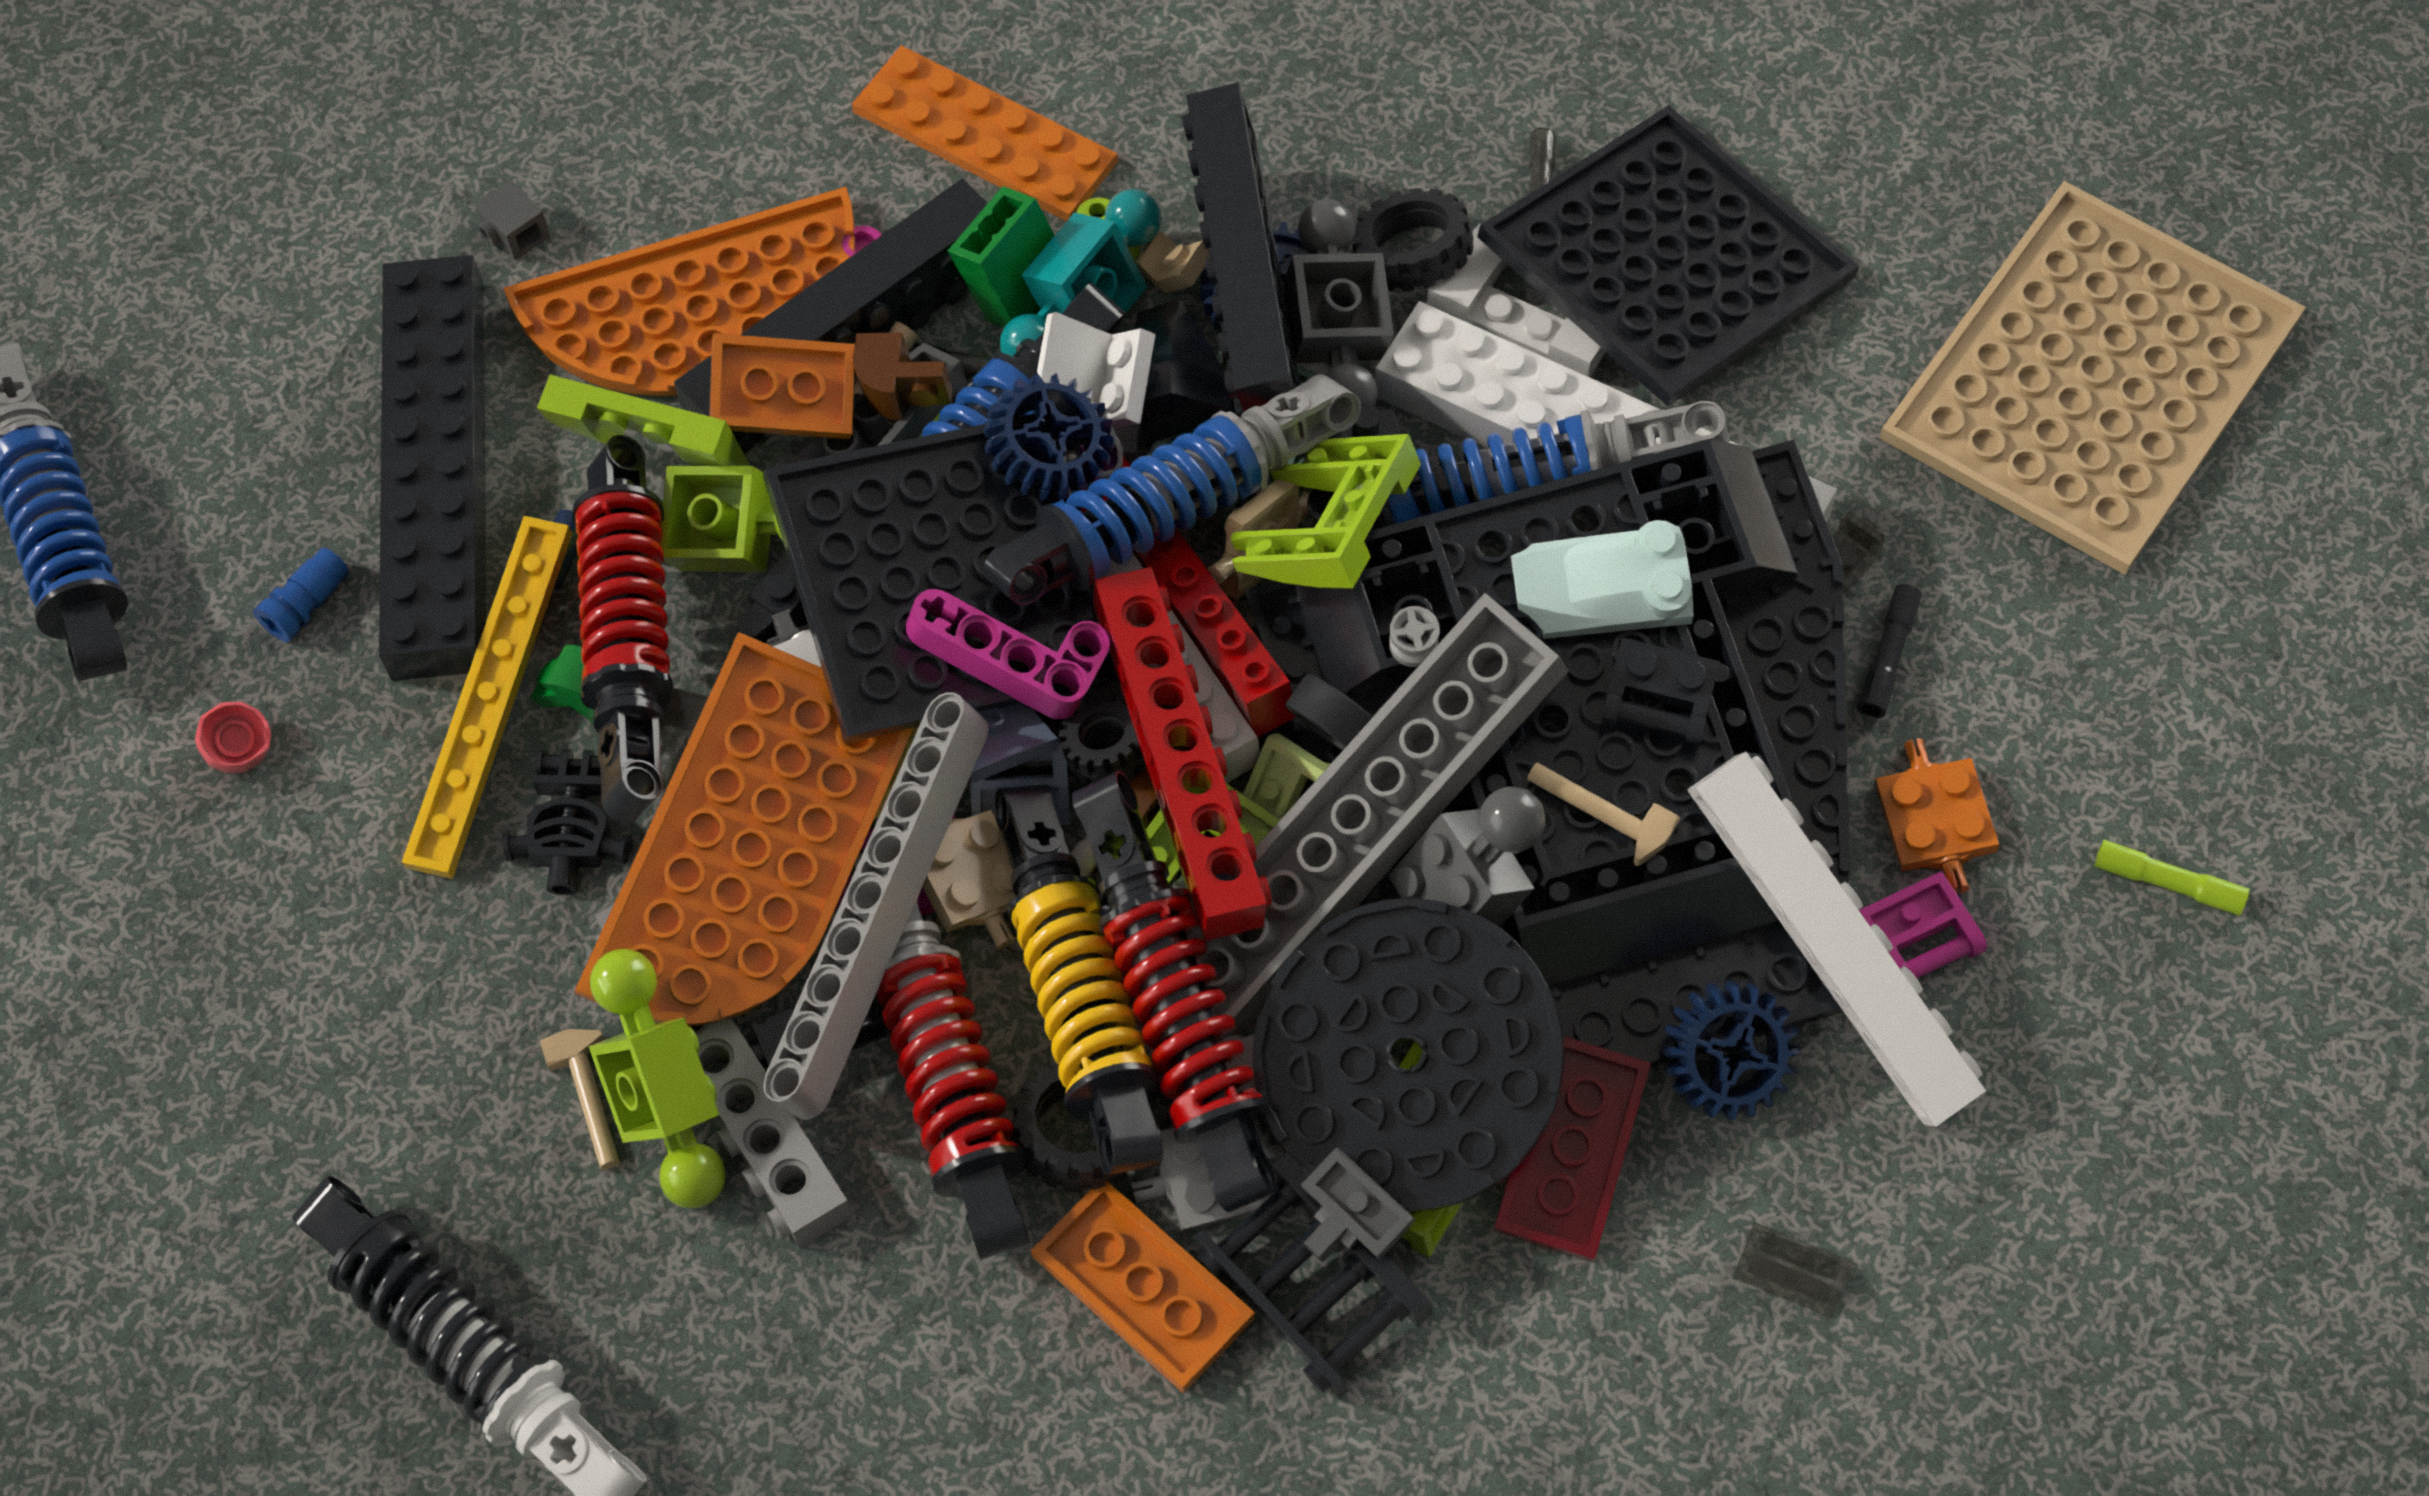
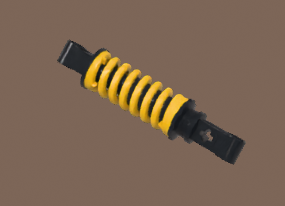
M1047 784L998 788L994 795V816L997 827L1002 833L1010 865L1013 869L1010 882L1016 895L1010 901L1007 913L1011 918L1012 927L1017 930V940L1020 947L1024 950V963L1031 973L1030 983L1035 994L1038 996L1037 1006L1042 1017L1045 1019L1044 1029L1049 1040L1052 1042L1051 1052L1053 1058L1059 1065V1079L1062 1085L1067 1088L1064 1097L1066 1111L1076 1120L1090 1122L1097 1144L1099 1162L1106 1174L1158 1168L1162 1163L1163 1143L1160 1130L1154 1122L1149 1102L1159 1093L1161 1079L1158 1071L1153 1067L1150 1057L1146 1054L1142 1032L1136 1030L1138 1020L1133 1015V1008L1128 1006L1131 996L1125 992L1121 983L1124 973L1116 967L1114 962L1116 948L1106 940L1099 927V920L1102 918L1099 916L1102 904L1100 893L1097 891V883L1088 876H1080L1081 872L1078 862L1074 856L1069 854L1064 833L1055 811L1054 797Z

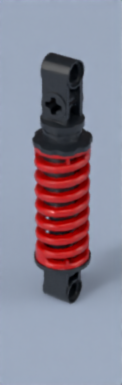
M616 435L608 440L588 466V491L576 500L572 512L576 533L578 534L576 541L577 555L579 556L577 562L578 576L580 578L578 590L579 598L581 599L579 613L580 620L582 621L580 636L583 643L581 660L584 665L580 698L587 708L594 710V728L599 733L598 761L601 769L602 807L614 820L630 823L637 820L663 790L664 783L661 767L662 737L660 734L664 724L662 708L666 707L673 699L672 690L674 689V682L669 676L670 657L665 652L669 647V637L664 630L668 625L667 613L663 609L666 605V591L662 588L665 583V570L661 566L664 561V549L660 545L663 540V531L660 525L664 520V505L655 493L646 489V455L641 445L628 436Z
M1117 771L1072 794L1075 811L1084 826L1093 856L1096 859L1103 879L1099 884L1101 896L1103 899L1108 900L1111 911L1099 920V927L1106 940L1112 946L1118 947L1115 952L1114 962L1120 971L1127 973L1123 982L1124 990L1129 996L1137 998L1133 1003V1015L1141 1023H1146L1142 1029L1143 1042L1148 1047L1155 1049L1151 1055L1152 1065L1158 1073L1165 1074L1160 1082L1161 1093L1168 1099L1175 1100L1170 1107L1169 1115L1175 1129L1174 1136L1176 1142L1179 1144L1198 1142L1209 1172L1210 1185L1215 1198L1223 1210L1230 1213L1274 1194L1278 1190L1275 1172L1265 1155L1253 1122L1268 1112L1270 1108L1267 1100L1260 1093L1256 1092L1254 1087L1242 1090L1238 1094L1235 1090L1249 1083L1254 1078V1071L1250 1066L1245 1065L1228 1070L1226 1063L1237 1059L1244 1053V1044L1239 1040H1230L1218 1044L1216 1039L1230 1032L1235 1027L1234 1017L1228 1014L1216 1016L1214 1010L1224 1004L1226 995L1220 989H1206L1205 985L1216 977V968L1207 963L1197 965L1196 959L1206 953L1207 944L1200 938L1188 940L1186 935L1198 925L1190 899L1191 894L1185 888L1171 889L1169 887L1167 865L1164 861H1159L1156 858L1152 842L1139 812L1135 791L1127 777L1122 772Z

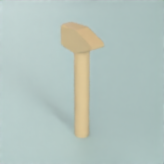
M1538 762L1535 763L1527 777V780L1636 840L1634 865L1640 866L1664 849L1680 822L1678 815L1658 804L1652 805L1642 821Z
M567 1029L540 1040V1044L550 1071L569 1065L600 1170L605 1171L619 1166L620 1161L588 1058L590 1053L588 1046L604 1041V1037L600 1030Z

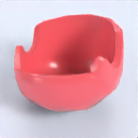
M241 701L220 703L200 717L195 735L197 750L207 765L223 773H244L255 768L268 753L271 741L270 725L265 720L264 715L257 708Z

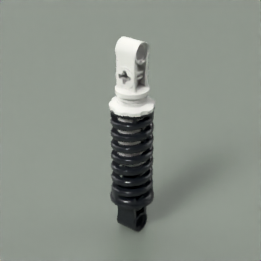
M326 1175L292 1215L294 1222L306 1234L318 1241L334 1257L327 1274L328 1283L338 1292L351 1294L354 1305L363 1312H369L372 1323L381 1330H387L390 1340L396 1346L407 1349L409 1359L417 1366L425 1367L428 1378L435 1384L444 1386L447 1397L456 1404H464L466 1415L474 1422L481 1424L482 1431L486 1434L485 1438L490 1443L499 1444L512 1438L516 1442V1449L525 1458L537 1457L575 1496H634L644 1485L647 1478L640 1468L618 1452L600 1432L579 1414L581 1404L571 1393H564L560 1389L565 1378V1373L562 1371L563 1366L545 1354H537L530 1357L533 1350L532 1340L522 1334L512 1337L514 1332L513 1322L506 1316L493 1318L495 1315V1305L491 1300L487 1298L474 1300L476 1297V1286L469 1280L456 1281L458 1271L457 1267L452 1263L446 1261L438 1263L439 1250L432 1244H423L420 1241L419 1231L411 1224L410 1218L403 1211L389 1210L375 1216L350 1187L339 1179ZM392 1307L393 1312H388L389 1308Z

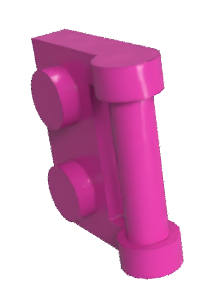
M1942 871L1859 910L1869 926L1876 924L1888 937L1893 946V949L1888 953L1899 968L1907 967L1917 979L1965 955L1973 958L1987 951V942L1983 933ZM1950 926L1958 934V937L1907 962L1904 961L1898 952Z

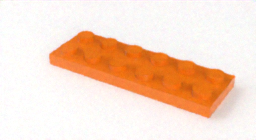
M902 45L852 103L853 113L1000 188L1005 186L1036 198L1041 209L1065 221L1074 212H1077L1078 207L1083 202L1089 200L1118 163V154Z

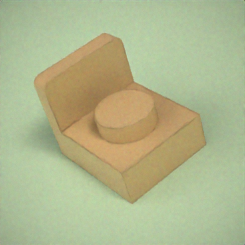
M1160 231L1152 241L1146 244L1136 259L1135 264L1138 270L1160 291L1169 293L1192 286L1206 266L1205 259L1210 258L1209 249L1204 247L1203 240L1185 246L1182 244L1177 246L1166 234Z

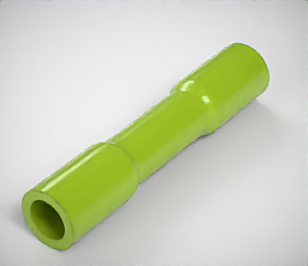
M2103 839L2094 863L2095 868L2134 881H2144L2192 897L2199 903L2237 916H2241L2250 891L2248 887L2209 874H2198L2151 858L2144 852Z

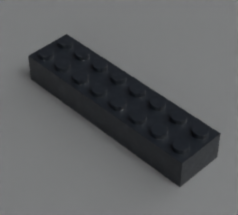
M1237 82L1186 95L1189 114L1182 115V122L1187 141H1194L1191 143L1192 149L1187 152L1193 177H1197L1198 185L1193 186L1199 213L1205 212L1203 213L1204 221L1199 222L1204 247L1209 249L1210 258L1205 259L1211 286L1215 285L1216 295L1211 297L1216 320L1218 323H1221L1222 332L1218 333L1219 346L1223 360H1227L1229 369L1224 371L1225 383L1230 399H1234L1236 415L1241 418L1246 410L1254 406L1261 407L1273 397L1295 389L1300 385L1257 138L1240 84Z
M963 178L741 335L855 344L856 334L888 333L896 321L913 330L923 327L930 319L931 314L945 304L951 305L959 301L968 288L948 250L988 202ZM712 355L674 381L683 410L709 416ZM732 431L744 454L750 450L754 441L765 434Z

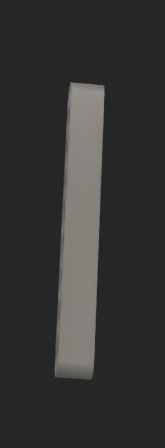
M946 692L937 696L930 703L765 1074L763 1088L767 1098L802 1120L817 1117L824 1111L831 1098L886 971L884 969L894 953L987 739L989 731L988 722L960 695L954 692Z

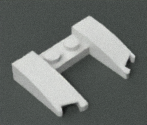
M1479 224L1472 231L1474 249L1472 255H1467L1468 262L1462 269L1456 268L1454 270L1455 275L1447 280L1441 278L1435 281L1436 285L1428 288L1427 305L1587 377H1591L1606 351L1569 318L1564 320L1493 288V284L1507 263L1477 238L1481 225Z

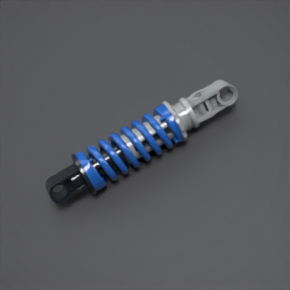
M19 343L0 346V505L3 508L5 521L10 528L9 534L16 547V555L20 565L23 567L22 573L29 586L30 597L36 606L34 617L37 627L49 637L66 640L71 665L78 682L127 671L122 642L118 631L114 629L113 625L126 613L128 600L125 591L119 585L117 577L112 575L113 565L110 557L105 554L106 544L103 537L99 535L100 527L97 519L92 516L93 507L90 499L86 497L87 489L84 481L79 477V466L77 461L72 458L73 441L71 435L63 429L62 424L53 421L50 411L45 406L37 403Z
M1321 374L1311 377L1295 389L1273 397L1261 407L1254 406L1246 410L1241 418L1230 411H1219L1211 419L1200 424L1193 433H1185L1178 436L1172 445H1161L1153 451L1151 456L1137 458L1130 468H1118L1110 475L1109 479L1094 481L1089 486L1088 491L1080 490L1072 493L1066 503L1062 499L1057 503L1047 504L1039 508L1036 513L1037 528L1005 545L995 548L989 554L984 564L985 578L1019 605L1031 604L1039 597L1066 582L1077 590H1086L1094 584L1095 579L1102 578L1110 572V559L1118 565H1126L1133 557V549L1138 553L1146 554L1153 548L1154 538L1162 542L1171 540L1175 535V526L1180 530H1189L1196 523V515L1204 519L1213 517L1217 511V504L1221 507L1233 506L1237 502L1238 493L1243 500L1248 496L1257 495L1266 490L1268 487L1269 470L1276 471L1284 467L1291 458L1304 454L1322 441L1349 429L1359 417L1361 410L1360 399L1347 388L1328 376ZM1103 496L1108 497V499L1104 501ZM1082 507L1086 508L1087 511L1082 513Z
M1699 401L1694 404L1667 410H1652L1630 418H1625L1623 414L1614 416L1612 422L1607 421L1603 424H1596L1589 411L1585 410L1581 411V414L1558 420L1559 433L1554 434L1550 423L1541 422L1537 425V438L1529 439L1526 430L1518 427L1512 431V443L1504 445L1499 433H1490L1487 437V449L1479 450L1476 440L1467 438L1462 443L1464 461L1456 462L1450 444H1441L1438 446L1440 466L1431 468L1427 452L1424 449H1416L1421 465L1405 494L1389 495L1371 530L1706 439H1715L1729 443L1725 414L1716 403ZM1703 426L1717 428L1713 433L1706 436L1695 434ZM1657 437H1660V444L1656 443ZM1313 489L1310 492L1307 506L1315 524L1318 523L1335 492Z

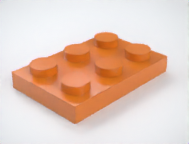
M714 333L712 338L709 416L725 420L731 431L850 439L853 421V355L855 344Z

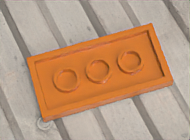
M1108 1181L1105 1182L1104 1187L1091 1189L1031 1249L1032 1257L1183 1394L1255 1320V1312Z

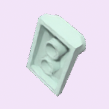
M1655 520L1648 522L1637 531L1534 543L1525 550L1511 555L1518 609L1530 616L1538 624L1543 632V639L1692 623V584L1685 540L1680 527L1667 521Z

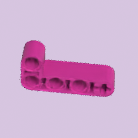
M928 589L921 592L915 598L906 622V633L910 640L918 647L1054 719L1068 718L1078 709L1110 648V637L1101 625L1092 621H1081L1069 630L1058 652H1055L960 599L938 589ZM929 615L937 618L933 623L926 620ZM952 626L957 628L954 636L949 634ZM970 636L979 638L983 641L986 648H972L966 643L964 638ZM1082 644L1092 650L1094 656L1086 657L1079 654L1074 645ZM1018 660L1023 662L1028 667L1029 672L1020 673L1010 667L1008 661ZM1060 683L1067 686L1073 696L1064 697L1054 691L1052 684Z

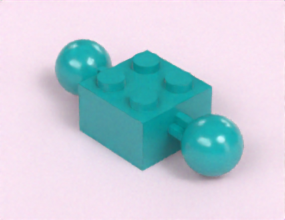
M1127 189L1119 192L1110 200L1106 207L1105 219L1076 212L1072 214L1022 274L1040 311L1037 315L1023 314L1017 316L1007 323L1000 337L1002 353L1013 356L1016 353V347L1022 340L1032 339L1036 341L1044 333L1047 315L1054 312L1062 314L1072 300L1090 282H1093L1125 313L1130 309L1147 288V285L1127 246H1143L1152 241L1158 234L1162 223V213L1154 197L1139 189Z

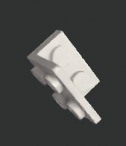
M1057 312L1050 313L1046 318L1037 372L1045 383H1049L1051 376L1057 373L1062 385L1067 386L1068 382L1076 378V390L1080 393L1092 388L1094 396L1091 404L1105 403L1106 411L1104 414L1108 419H1112L1113 429L1138 425L1141 422L1155 334L1140 328L1112 335Z

